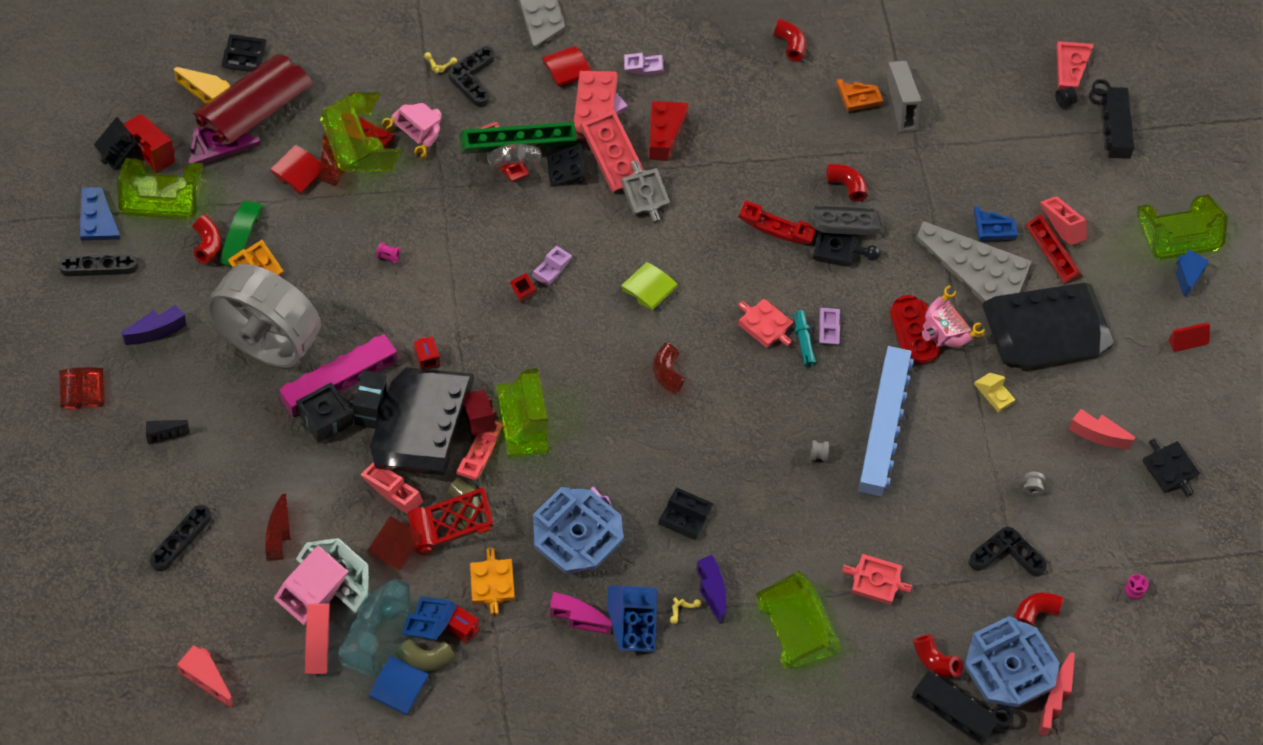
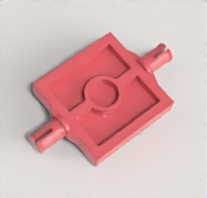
M763 299L753 307H750L744 301L739 303L738 308L746 314L739 319L738 325L763 346L768 348L777 341H781L787 347L792 345L793 340L788 338L785 333L792 327L793 321L767 300Z
M862 554L860 563L856 568L847 565L843 566L842 573L854 576L852 594L891 605L894 595L898 590L910 594L912 585L900 582L902 566Z

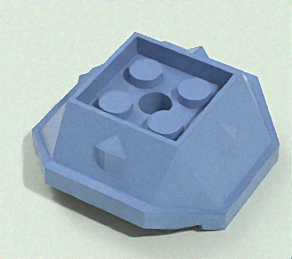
M561 487L533 514L534 548L565 574L596 569L624 539L621 514L591 490ZM574 532H581L582 534L575 535Z
M1008 616L973 634L964 667L986 702L1019 707L1055 688L1060 663L1036 627ZM1007 664H1012L1015 669L1009 668Z

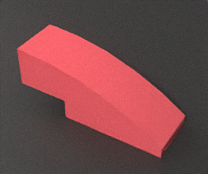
M1082 409L1072 419L1068 428L1087 440L1119 449H1130L1136 438L1105 416L1101 415L1097 420Z
M374 462L360 474L380 495L406 514L423 503L419 491L407 485L401 476L391 470L376 469Z
M308 604L306 674H327L330 604Z

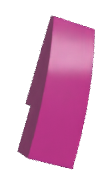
M553 592L550 616L569 619L570 628L611 634L612 622L601 612L578 599Z

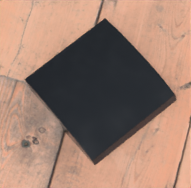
M229 34L227 48L224 50L222 67L253 71L262 64L267 44L266 39Z
M676 487L658 524L696 541L714 503Z

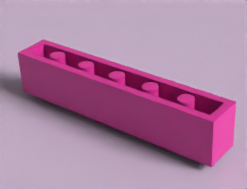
M385 334L374 337L368 343L355 347L351 352L338 356L334 361L319 366L317 370L302 375L292 383L285 384L279 389L280 399L292 417L298 415L297 400L331 382L336 390L341 392L360 382L358 381V376L362 375L363 370L377 373L396 363L397 351Z

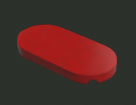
M904 295L897 298L890 309V319L899 347L911 351L910 359H913V364H930L938 357L940 347L932 339L926 341L922 337V331L925 330L923 324L926 322L925 315L928 306L923 300L920 301L915 296Z

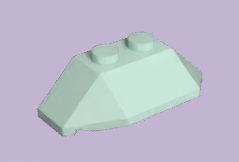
M339 538L307 542L296 560L302 563L316 546H320L348 571L335 595L355 613L358 612L368 597V564Z

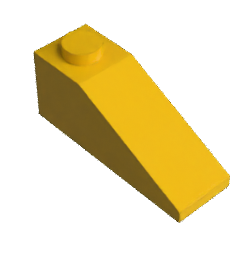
M179 67L174 68L175 80L204 103H208L230 87L227 81L221 80L217 76Z

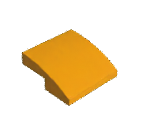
M262 239L247 250L243 249L228 259L232 267L239 264H250L269 270L278 276L285 273Z

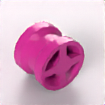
M1140 574L1132 575L1124 588L1126 595L1134 600L1141 599L1148 589V580Z

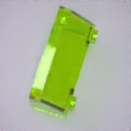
M380 92L349 93L326 107L320 116L336 162L343 171H393L403 152L402 149H384L383 144L377 138L365 137L357 114H371L381 95Z

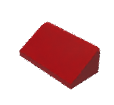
M1209 322L1173 330L1168 340L1172 350L1178 352L1208 345L1210 341Z

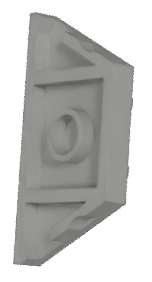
M518 0L533 50L538 49L539 45L544 41L548 42L554 36L565 31V24L557 0Z

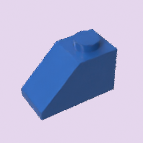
M1188 250L1185 256L1181 254L1176 262L1178 268L1175 273L1185 297L1189 295L1209 260L1191 250Z

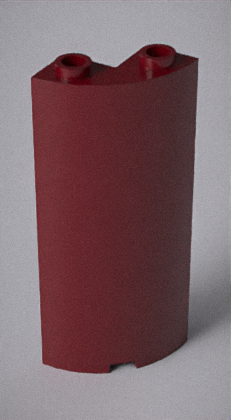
M275 54L193 112L196 123L202 129L212 128L218 142L221 144H231L311 86L313 82L299 65L294 66L291 63L289 57Z

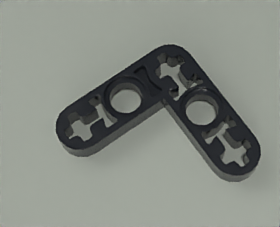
M488 46L479 48L449 69L450 81L477 107H484L489 103V92L473 77L474 74L494 61V50ZM469 62L476 63V66L471 68L468 67L467 64ZM467 83H471L474 85V87L468 89L465 88L464 85Z
M1012 527L1002 528L974 550L969 558L970 567L976 571L984 570L1006 551L1032 576L1038 577L1043 575L1047 567L1046 560ZM1005 535H1006V536H1009V535L1012 536L1011 539H1009V538H1008V539H1005V538H1004ZM995 545L999 551L992 553L989 551L988 546ZM1025 548L1028 554L1022 556L1018 554L1017 549ZM985 554L982 563L980 561L975 562V559H980ZM1040 564V568H1034L1033 565Z

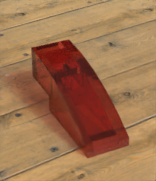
M286 493L281 494L268 522L265 538L267 561L283 560L282 541L290 540Z

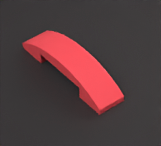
M495 421L496 430L477 434L456 474L473 480L479 478L494 450L503 423Z

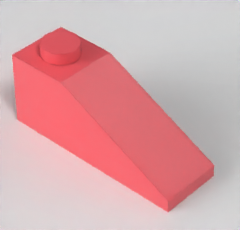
M1057 196L1040 202L1044 212L1063 240L1070 245L1087 240V222L1084 217Z
M193 645L177 664L179 674L231 708L233 705L232 697L210 657V653L204 648L199 649Z

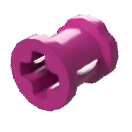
M381 242L376 251V258H384L390 260L392 264H396L401 248H393Z

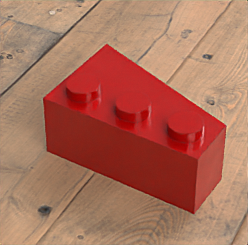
M651 102L649 160L668 161L683 123L686 121L689 103Z
M139 114L124 123L125 127L138 142L134 148L155 173L175 163V150L171 139L158 129L150 119Z

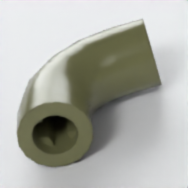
M458 477L449 487L448 494L454 498L475 489L461 477ZM474 497L471 504L478 507L480 504L479 497ZM459 503V504H460V507H459L458 511L456 512L457 514L460 513V511H461V509L463 508L464 504ZM468 507L463 517L471 520L476 510ZM452 516L451 518L453 523L457 518L456 516ZM461 519L457 528L464 530L468 522Z
M409 639L396 650L397 656L404 663L423 672L437 671L456 658L453 650L445 642H441L431 650H422L412 639Z

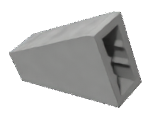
M907 61L888 62L887 80L899 131H918L922 101Z

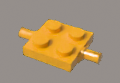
M490 548L486 549V561L470 563L473 604L490 605V616L494 617V609L495 615H499L498 604L505 601H515L512 559H495V549L491 548L490 556Z

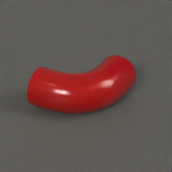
M778 19L773 36L783 39L788 43L785 55L789 60L794 62L801 61L807 44L803 32L796 25Z
M827 164V183L844 184L848 189L851 201L858 202L867 198V187L864 178L857 170L847 165Z
M203 214L192 225V228L202 239L201 244L194 249L193 253L198 262L207 264L220 251L222 239L215 223L206 214Z
M1045 592L1031 594L1020 602L1013 618L1033 626L1038 614L1048 613L1058 616L1064 597Z
M932 634L919 636L912 641L920 661L929 671L943 677H959L962 674L963 662L959 656L943 655L938 650Z

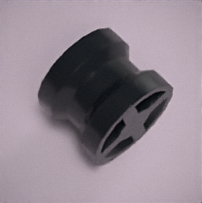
M1072 86L1055 92L1057 104L1061 108L1066 107L1067 104L1073 105L1077 103V93Z

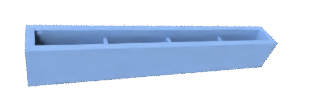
M892 346L887 348L858 489L859 492L882 497L884 489L888 490L890 478H887V474L892 472L894 461L890 459L891 455H895L897 448L894 438H898L900 426H897V422L902 420L904 409H900L901 404H905L907 392L903 391L904 387L909 385L910 376L907 375V371H911L913 359H910V350Z

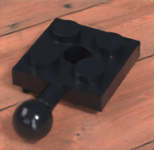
M818 231L813 259L850 267L853 253L866 255L867 259L875 261L880 257L881 252L875 245H871L868 248L855 246L856 234H835ZM838 243L840 247L833 248L830 244Z

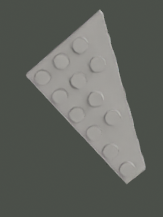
M924 221L916 237V240L926 247L931 255L934 254L942 261L941 264L952 274L956 275L961 283L964 282L970 287L972 293L983 303L995 296L1019 293L1032 262Z

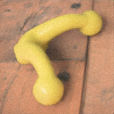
M429 52L424 54V58L429 60L435 73H442L448 67L457 63L456 58H451L450 62L443 66L436 65Z
M675 597L672 599L675 604L671 606L674 616L670 618V622L672 624L678 622L679 606L699 608L702 602L697 599L694 601V604H690L684 599L678 601Z

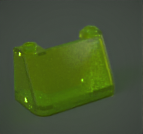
M126 158L117 179L119 210L123 214L131 216L177 219L193 218L198 209L203 177V163L187 164L184 168L183 176L146 173L145 165L142 161Z
M1209 194L1193 199L1190 211L1156 216V210L1152 205L1138 206V220L1151 253L1158 260L1180 257L1181 254L1185 256L1188 250L1197 254L1216 251L1225 244L1228 216Z
M801 571L756 593L758 598L756 604L761 612L769 615L783 648L780 660L785 668H798L835 656L843 651L813 582Z

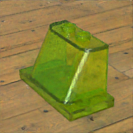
M538 368L526 369L512 383L496 385L508 459L549 452L547 443L548 418Z

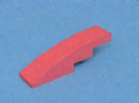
M1075 653L1069 654L1057 674L1055 688L1049 691L1041 714L1038 735H1048L1051 729L1052 717L1057 718L1061 712L1062 699L1067 700L1072 692Z

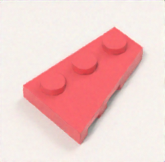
M1057 42L1058 90H1065L1068 86H1072L1075 91L1077 90L1094 44Z

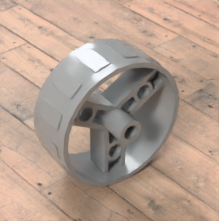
M250 264L234 266L212 292L206 305L207 313L212 323L228 341L256 360L276 367L288 368L297 364L312 345L321 329V319L317 310L302 292L275 273Z

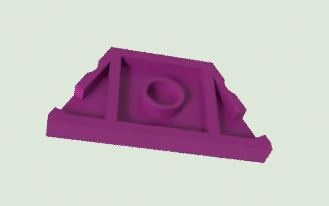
M196 128L193 131L189 166L193 168L260 146V140L257 137H252L247 131L231 144H221L216 140L212 128Z

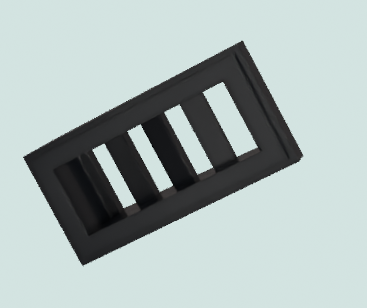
M188 420L146 421V439L148 444L190 433Z

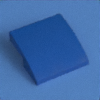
M420 596L415 614H408L402 634L436 640L451 619L456 603L449 600Z
M390 656L372 687L369 697L407 716L415 704L419 692L428 680V674Z

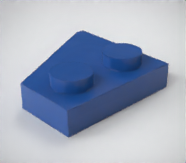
M974 206L973 213L979 241L1017 239L1015 219L1001 216L993 211L990 214L981 211V207Z

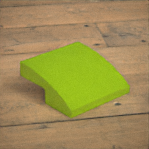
M648 262L621 285L623 292L636 297L638 304L651 310L678 287V284L671 277Z

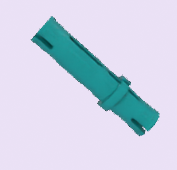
M798 310L797 313H793L796 325L795 334L798 335L804 367L811 368L812 364L813 366L817 364L809 334L811 329L807 325L805 311Z

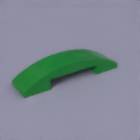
M244 200L228 232L220 265L232 267L228 259L245 249L255 222H258L264 207L263 204Z

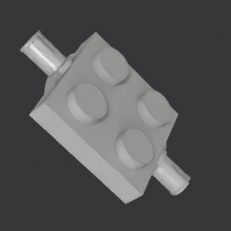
M638 160L633 161L630 164L634 173L620 180L633 215L644 212L650 213L653 223L658 222L661 219L657 209L670 204L657 168L641 170Z

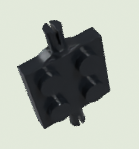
M1156 438L1151 439L1149 444L1154 449V452L1144 457L1143 463L1162 491L1166 493L1172 489L1181 488L1186 497L1191 496L1194 492L1188 486V482L1198 477L1200 472L1178 441L1161 447Z

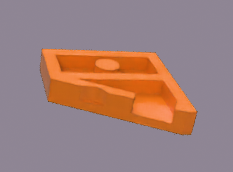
M838 79L836 82L847 112L881 106L883 104L878 86L863 85L858 82H854V85L843 83L841 79Z

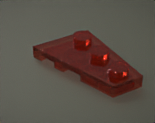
M323 135L318 181L337 186L357 155L359 146Z

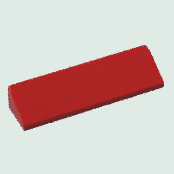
M1039 214L1025 224L1064 284L1083 276L1042 214Z

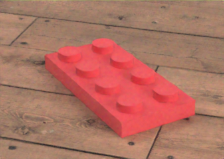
M580 71L574 116L576 142H587L580 128L581 123L614 110L617 72Z
M615 110L580 124V128L612 193L623 189L620 180L634 173L631 162L638 160L641 170H644Z

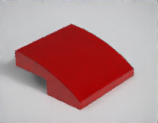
M576 46L542 57L543 64L550 71L551 78L558 87L579 80L580 71H591L587 61Z
M295 145L270 169V172L283 184L285 182L288 183L300 194L326 167L307 151Z

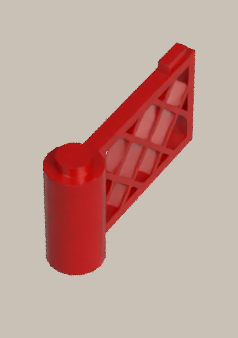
M484 487L427 508H414L407 513L415 551L422 556L430 555L439 545L476 532L479 535L491 531L490 527L494 526ZM481 495L482 501L479 506L472 505L471 502L474 497ZM462 503L464 506L459 514L451 511L455 504ZM468 507L476 510L471 520L463 517ZM441 509L445 512L440 521L434 519L433 512ZM480 512L486 515L487 522L481 524L475 522ZM449 514L457 517L451 527L444 524ZM461 519L468 522L464 530L459 531L456 529ZM442 526L449 529L445 537L438 538V532Z

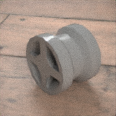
M812 440L810 460L821 459L827 462L829 442L818 443L816 440Z
M1039 472L1026 473L1024 492L1033 496L1043 494L1045 476Z

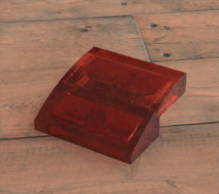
M80 367L59 371L60 407L81 409L82 405L103 407L105 403L103 368Z
M389 516L367 551L398 571H401L423 536L394 517Z

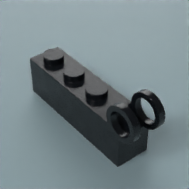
M1097 79L1092 84L1089 100L1093 104L1103 105L1101 117L1105 121L1103 126V135H1106L1104 148L1108 152V158L1130 159L1135 147L1128 88L1111 87L1108 81ZM1104 84L1107 90L1104 91L1101 88H1096L1095 85ZM1095 93L1098 96H1102V99L1100 101L1095 100L1092 94Z
M929 670L916 686L911 697L980 745L986 743L993 731L996 733L1006 732L1014 719L1013 711L1008 706L999 705L993 711L986 710L975 699L968 698L961 693L959 688L949 685L943 681L940 675L931 673ZM998 710H1005V711H1007V712L1009 713V715H1010V718H1009L1008 715H1006L1005 713H1003V712H997V711H998ZM996 717H1003L1006 722H1001ZM996 725L1001 726V727H1005V728L999 729V728H996Z

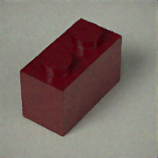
M484 389L467 393L462 410L472 435L496 430L497 412L496 409H492L491 397H487Z

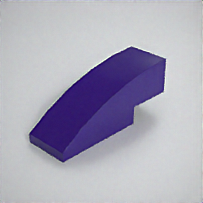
M176 305L160 315L152 311L121 332L125 345H134L166 337L187 325L185 315Z
M711 554L697 561L696 571L702 579L699 591L721 624L724 622L726 614V592L719 566Z

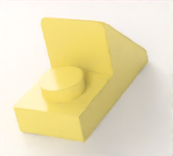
M988 373L975 381L974 385L999 413L1014 404L1015 399L1003 386L1004 376Z

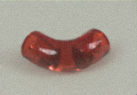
M663 343L653 360V373L662 387L676 395L685 382V377L673 370V363L680 354L671 344Z

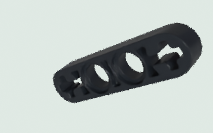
M132 254L67 256L59 261V268L62 275L68 277L120 275L134 273L138 268L136 257ZM88 262L94 264V266L90 269H85L83 267V265ZM106 262L114 263L111 268L103 267ZM67 264H71L69 269H66Z
M198 505L194 507L152 553L150 562L154 570L162 572L168 569L211 520V513L207 506ZM199 513L202 515L203 513H205V517L201 516L198 519L197 514ZM190 526L194 529L191 534L185 535L182 533L184 527ZM173 541L180 544L179 548L175 550L169 549L168 545ZM158 558L161 560L163 558L164 563L159 562L157 564L156 559Z

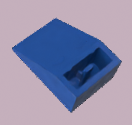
M608 586L607 607L618 649L655 652L657 588Z

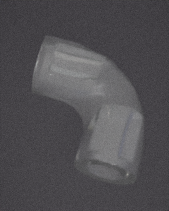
M526 144L504 145L490 150L487 154V160L493 168L513 163L536 165L541 158V151L538 147Z

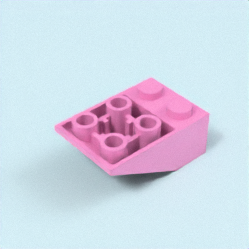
M316 546L284 581L274 599L299 622L306 625L308 604H329L348 571L320 546Z

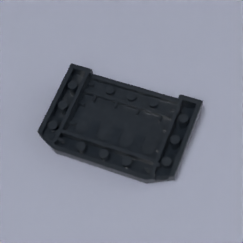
M1085 282L995 296L985 301L982 305L1004 365L1010 363L1018 365V368L1025 370L1098 358L1106 349L1111 348L1114 344L1091 284Z
M405 367L390 384L370 444L375 468L445 476L450 461L449 451L466 395L471 392L474 375L472 373Z

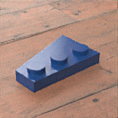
M102 187L82 188L81 241L120 239Z

